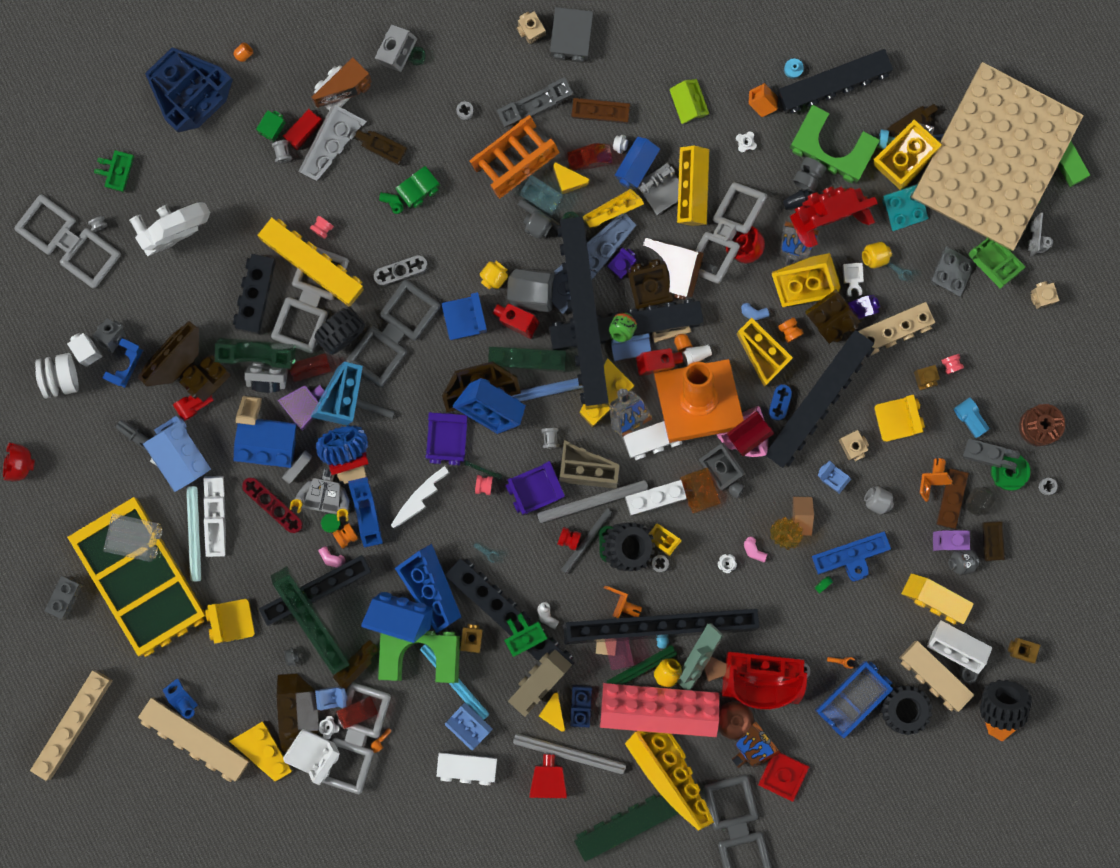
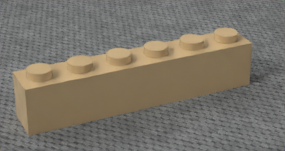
M92 670L30 771L45 781L52 779L112 683V679L97 670Z
M150 698L138 717L142 720V725L149 729L153 727L158 731L157 734L166 740L170 738L174 741V746L180 750L185 748L190 752L189 755L197 761L202 759L206 762V767L212 771L217 769L223 773L222 777L229 782H232V780L237 781L250 762L249 759L156 698Z

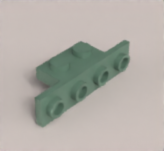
M711 623L707 624L682 667V675L677 683L684 690H692L724 636Z

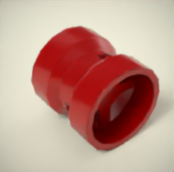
M563 527L557 545H566L575 551L581 533L578 531L572 532L569 528Z

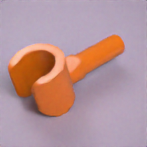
M827 657L828 662L842 664L848 669L854 668L847 665L849 659L855 660L852 657H845L844 659Z
M390 728L371 743V749L374 753L384 748L381 742L392 732Z

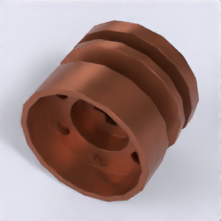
M1039 404L1027 410L1019 422V431L1022 438L1034 446H1046L1057 441L1063 435L1065 429V418L1062 412L1049 404ZM1044 421L1045 424H1048V427L1044 428L1043 425H1040V422Z

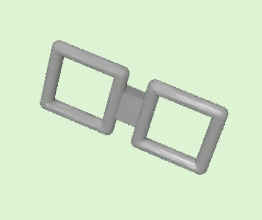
M736 182L731 184L713 217V221L718 223L714 233H704L695 251L703 252L709 240L731 249L716 275L700 269L699 277L717 284L721 283L740 248L739 243L732 240L737 231L744 234L749 232L767 199L766 193ZM736 191L758 198L744 225L722 217Z
M43 194L39 195L16 224L15 231L47 255H50L59 246L66 252L61 258L60 264L93 289L96 288L120 258L121 253L88 228H85L78 237L69 230L76 222L75 218ZM42 204L66 221L48 245L24 228ZM87 237L111 254V257L94 279L69 262Z
M317 247L316 251L319 254L325 253L332 261L340 263L345 269L347 268L348 258ZM297 268L292 285L302 289V294L299 300L291 297L285 299L271 338L305 352L313 353L317 345L314 335L328 317V312L318 308L322 297L334 300L335 296L324 289L302 282L301 279L304 273ZM291 306L319 316L309 344L280 334Z
M355 682L349 685L346 707L341 709L337 722L339 727L348 729L345 741L333 738L331 742L335 743L337 748L340 747L365 755L356 785L329 777L331 768L328 776L322 780V783L358 795L362 793L374 755L373 750L365 748V743L368 736L378 738L391 699L389 693ZM355 691L382 699L373 729L346 721Z

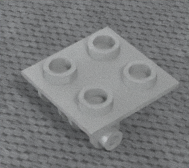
M668 163L642 179L638 186L656 215L678 202L679 179L675 175L673 167L669 166Z
M1040 213L1030 223V232H1032V240L1030 239L1028 243V251H1031L1030 256L1036 253H1044L1053 245V240L1050 237L1041 236L1043 213Z

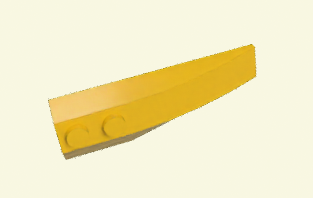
M636 731L625 745L658 792L698 831L712 825L714 821L705 800L700 797L698 784L694 783L691 776L693 774L691 767H688L685 762V753L673 735L670 733Z

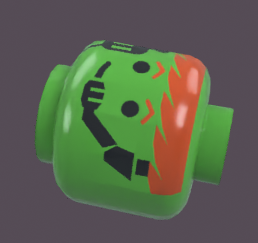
M620 313L613 318L609 332L612 338L618 342L628 341L633 337L637 323L630 314Z

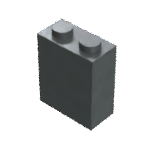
M555 7L550 56H553L556 60L571 58L574 62L588 60L593 11Z

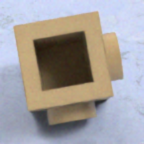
M535 11L532 13L526 12L519 17V27H517V30L521 37L525 36L529 44L546 35V30Z
M1047 281L1036 284L1037 288L1031 291V300L1036 309L1053 305L1059 301L1054 283L1048 284Z
M858 430L839 439L848 460L854 458L857 461L865 457L864 453L868 451L867 447L869 444L864 436L861 437Z

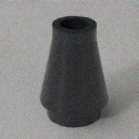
M801 189L788 198L783 199L785 209L789 210L803 206L802 203L808 200V190Z

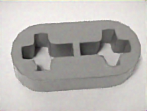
M304 450L292 464L291 468L284 473L282 479L290 484L310 461L312 455Z

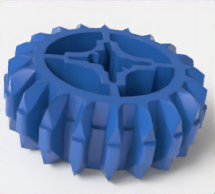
M356 425L341 426L332 431L329 430L316 443L318 457H320L323 463L328 465L333 464L336 466L337 464L349 463L366 452L368 447L367 436L364 430Z

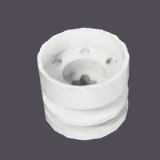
M70 353L56 355L55 365L50 357H46L45 362L43 359H36V380L45 399L50 398L51 393L54 397H57L59 395V387L65 395L78 392L77 372Z

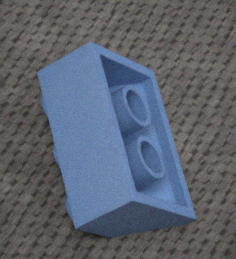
M180 421L173 423L143 443L174 492L211 470Z

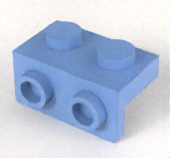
M466 703L445 723V726L471 750H474L493 730Z

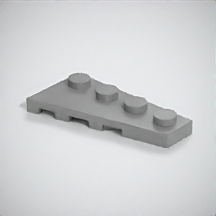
M332 104L298 172L317 181L331 165L336 155L342 152L347 142L353 139L358 129L364 126L367 121Z

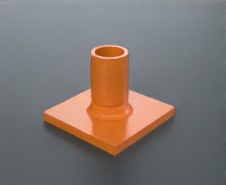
M729 359L711 363L693 362L684 368L654 373L669 443L729 432L744 421Z

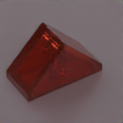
M371 696L336 711L343 729L378 714Z

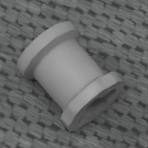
M287 140L272 143L276 154L275 163H286L292 160V156H289Z
M558 428L542 429L544 434L543 449L560 447L557 441Z

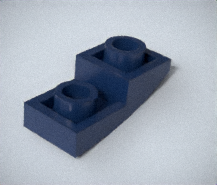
M573 685L571 727L590 728L592 686Z

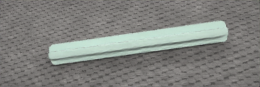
M189 486L186 489L190 580L196 582L201 581L198 489L196 486Z

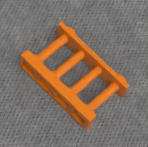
M530 115L520 120L517 125L470 160L476 172L483 169L492 179L493 183L490 186L499 199L560 153L552 139L544 142L533 130L537 126ZM526 134L539 147L531 154L519 142ZM511 146L524 158L517 165H514L503 153ZM496 157L509 170L501 177L489 165Z

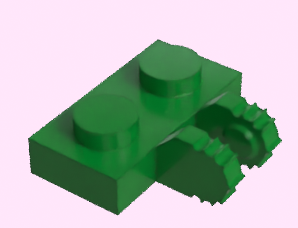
M115 150L112 160L98 158L97 160L102 165L110 166L109 172L95 169L94 173L107 177L105 188L124 193L134 156Z
M522 614L518 615V619L524 627V630L517 632L515 624L511 619L507 621L514 635L504 641L513 657L547 639L539 622L528 627Z

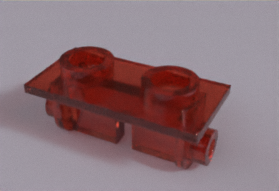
M326 353L289 364L294 382L331 372Z

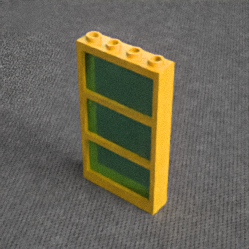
M136 497L131 498L67 537L138 656L144 655L145 658L155 652L154 648L157 646L164 647L172 642V637L176 635L180 637L188 632L187 628L194 625V627H197L205 622L206 613Z

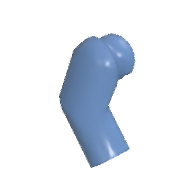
M744 303L741 306L742 314L748 319L753 318L756 321L769 317L767 308L756 310L749 303Z

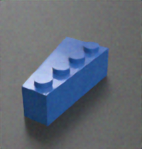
M432 544L421 549L395 568L415 601L433 608L431 625L436 633L461 618Z

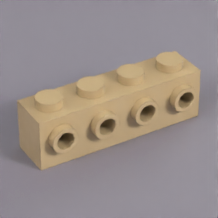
M924 302L858 332L874 343L872 347L875 349L871 354L874 355L880 352L878 348L883 346L890 348L896 345V341L903 338L906 341L915 337L913 334L915 332L921 331V333L931 330V326L935 321L927 303Z
M914 641L899 657L902 660L901 665L908 671H914L917 674L915 678L923 685L926 683L930 687L929 691L936 698L940 696L945 701L943 705L951 712L953 710L959 712L974 696L965 685L918 641Z

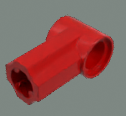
M186 396L174 403L173 407L180 418L186 421L197 414V411L213 402L214 399L210 396L203 402L199 397L194 399L192 396Z

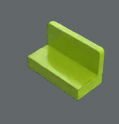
M697 79L685 80L670 88V93L682 124L694 118L709 115Z

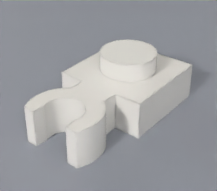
M862 263L843 264L844 284H849L847 296L851 297L852 289H856L858 296H861L862 289L858 283L864 282Z

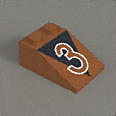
M352 57L312 96V100L315 106L319 108L357 96L361 92L365 93L371 86L370 75Z

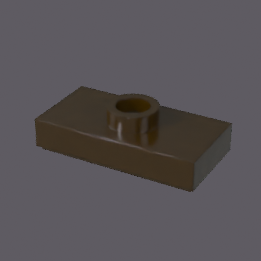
M1002 521L983 522L984 560H1005Z

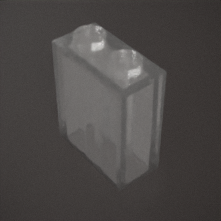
M112 513L103 551L152 562V559L156 558L158 547L155 546L157 539L160 540L162 535L161 524Z

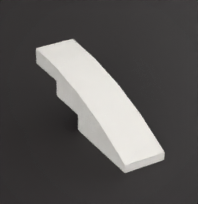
M445 466L428 478L412 494L391 524L394 529L426 508L422 501L438 491L434 485L436 482L450 474Z
M204 476L206 557L225 556L224 476Z

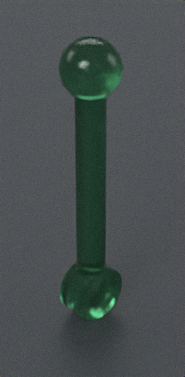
M465 461L464 465L491 475L498 481L502 479V474L493 473Z

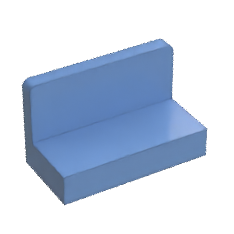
M649 334L633 336L630 340L624 342L611 340L614 361L636 358L643 352L651 351Z

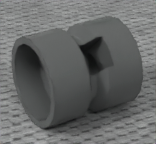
M805 157L800 166L801 171H797L793 183L804 190L807 189L808 192L814 193L819 184L818 179L822 178L827 168L820 162Z

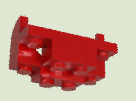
M834 186L823 190V194L819 195L816 192L807 196L808 200L802 203L803 206L796 208V213L790 216L802 244L806 247H813L818 245L814 229L821 225L825 226L851 215L863 224L871 225L875 223L869 208L875 206L878 202L875 197L870 199L867 196L864 197L861 188L854 190L852 187L848 189L839 187L834 189Z
M735 652L727 653L722 696L734 697L744 705L756 709H775L790 703L799 704L804 697L807 684V673H804V660Z

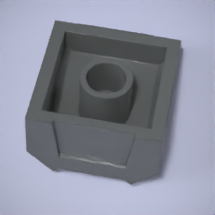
M515 269L508 276L507 300L518 308L545 312L553 310L552 296L555 272Z

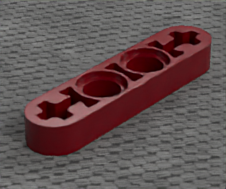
M251 477L243 481V491L282 527L294 534L301 531L303 527L302 520L265 486ZM248 482H255L254 487L257 490L263 488V490L258 493L256 498L253 495L257 493H255L253 490H247ZM263 494H269L271 497V501L266 505L260 502V497ZM279 506L285 509L284 516L280 518L274 514L275 508ZM289 513L292 515L289 517V519H291L292 521H298L297 529H290L289 527L291 525L288 521H285L284 524L282 523V521L287 518Z

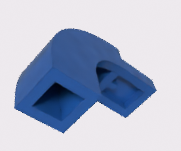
M364 477L348 481L363 546L369 547L382 544L378 515L368 478Z

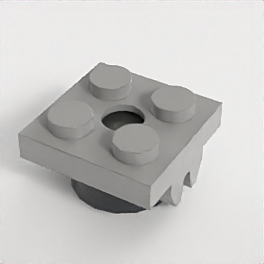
M254 361L250 363L245 372L246 386H252V390L263 393H273L280 391V389H285L289 366H284L283 363L279 362L270 365L262 361Z

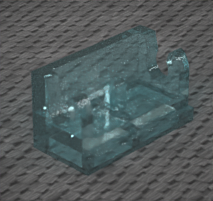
M530 175L520 193V196L551 216L563 199L562 194Z

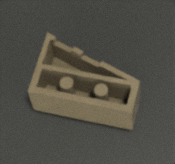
M564 440L559 482L617 488L619 464L586 451V449L579 448Z
M556 650L550 655L546 653L539 660L542 664L540 666L536 664L528 672L531 676L529 678L525 676L518 683L521 687L508 700L524 717L572 666Z

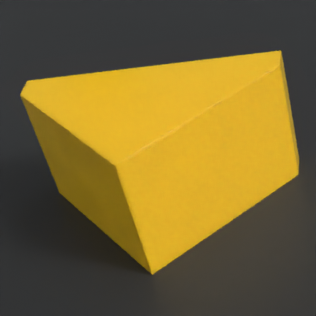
M555 162L553 170L562 194L588 186V178Z
M658 523L648 534L654 538L651 540L652 543H655V546L667 556H670L682 541Z
M558 692L553 693L539 714V717L562 732L565 731Z

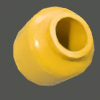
M883 242L866 245L862 252V260L870 268L887 265L892 256L890 247L886 246Z
M498 261L488 262L480 272V277L483 279L481 283L488 289H491V287L499 289L508 278V269Z
M675 659L662 660L654 671L657 683L664 687L674 686L682 675L681 665Z

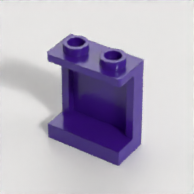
M429 412L425 459L430 460L429 463L441 464V461H449L448 465H460V462L465 461L468 416Z
M550 461L516 477L507 479L509 484H506L509 495L514 494L516 502H513L517 513L521 512L522 515L565 498Z

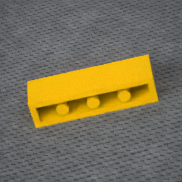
M695 145L680 147L677 223L689 226L707 225L709 149Z

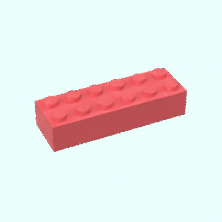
M603 683L600 728L717 737L719 693Z

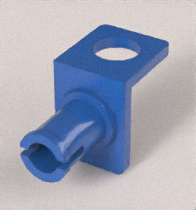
M176 679L165 687L163 692L168 702L181 716L189 719L193 717L195 713L194 708L198 704L184 690L180 680ZM177 686L176 691L169 694L170 690Z

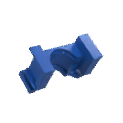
M122 338L119 345L127 349L125 355L128 356L130 365L124 371L117 370L115 375L105 372L103 379L126 388L143 350L138 345Z

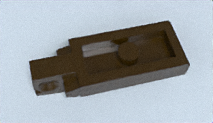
M935 104L926 109L924 106L918 107L888 127L887 130H889L891 137L896 138L913 120H916L922 127H925L933 120L930 116L936 113L938 108Z
M358 130L354 136L355 139L363 142L361 146L366 150L398 166L407 151L406 147L374 131H368L366 134Z
M371 640L367 641L337 671L333 679L341 688L346 690L372 663L370 660L379 648Z

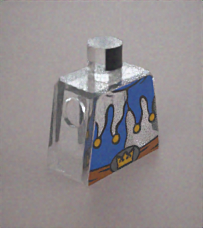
M785 221L782 226L780 255L787 256L786 267L797 263L798 260L807 259L812 247L803 245L793 223ZM814 230L816 239L820 232L818 230Z
M620 389L617 392L618 398L609 404L612 429L621 437H624L652 419L642 399L633 391L628 392L627 389Z

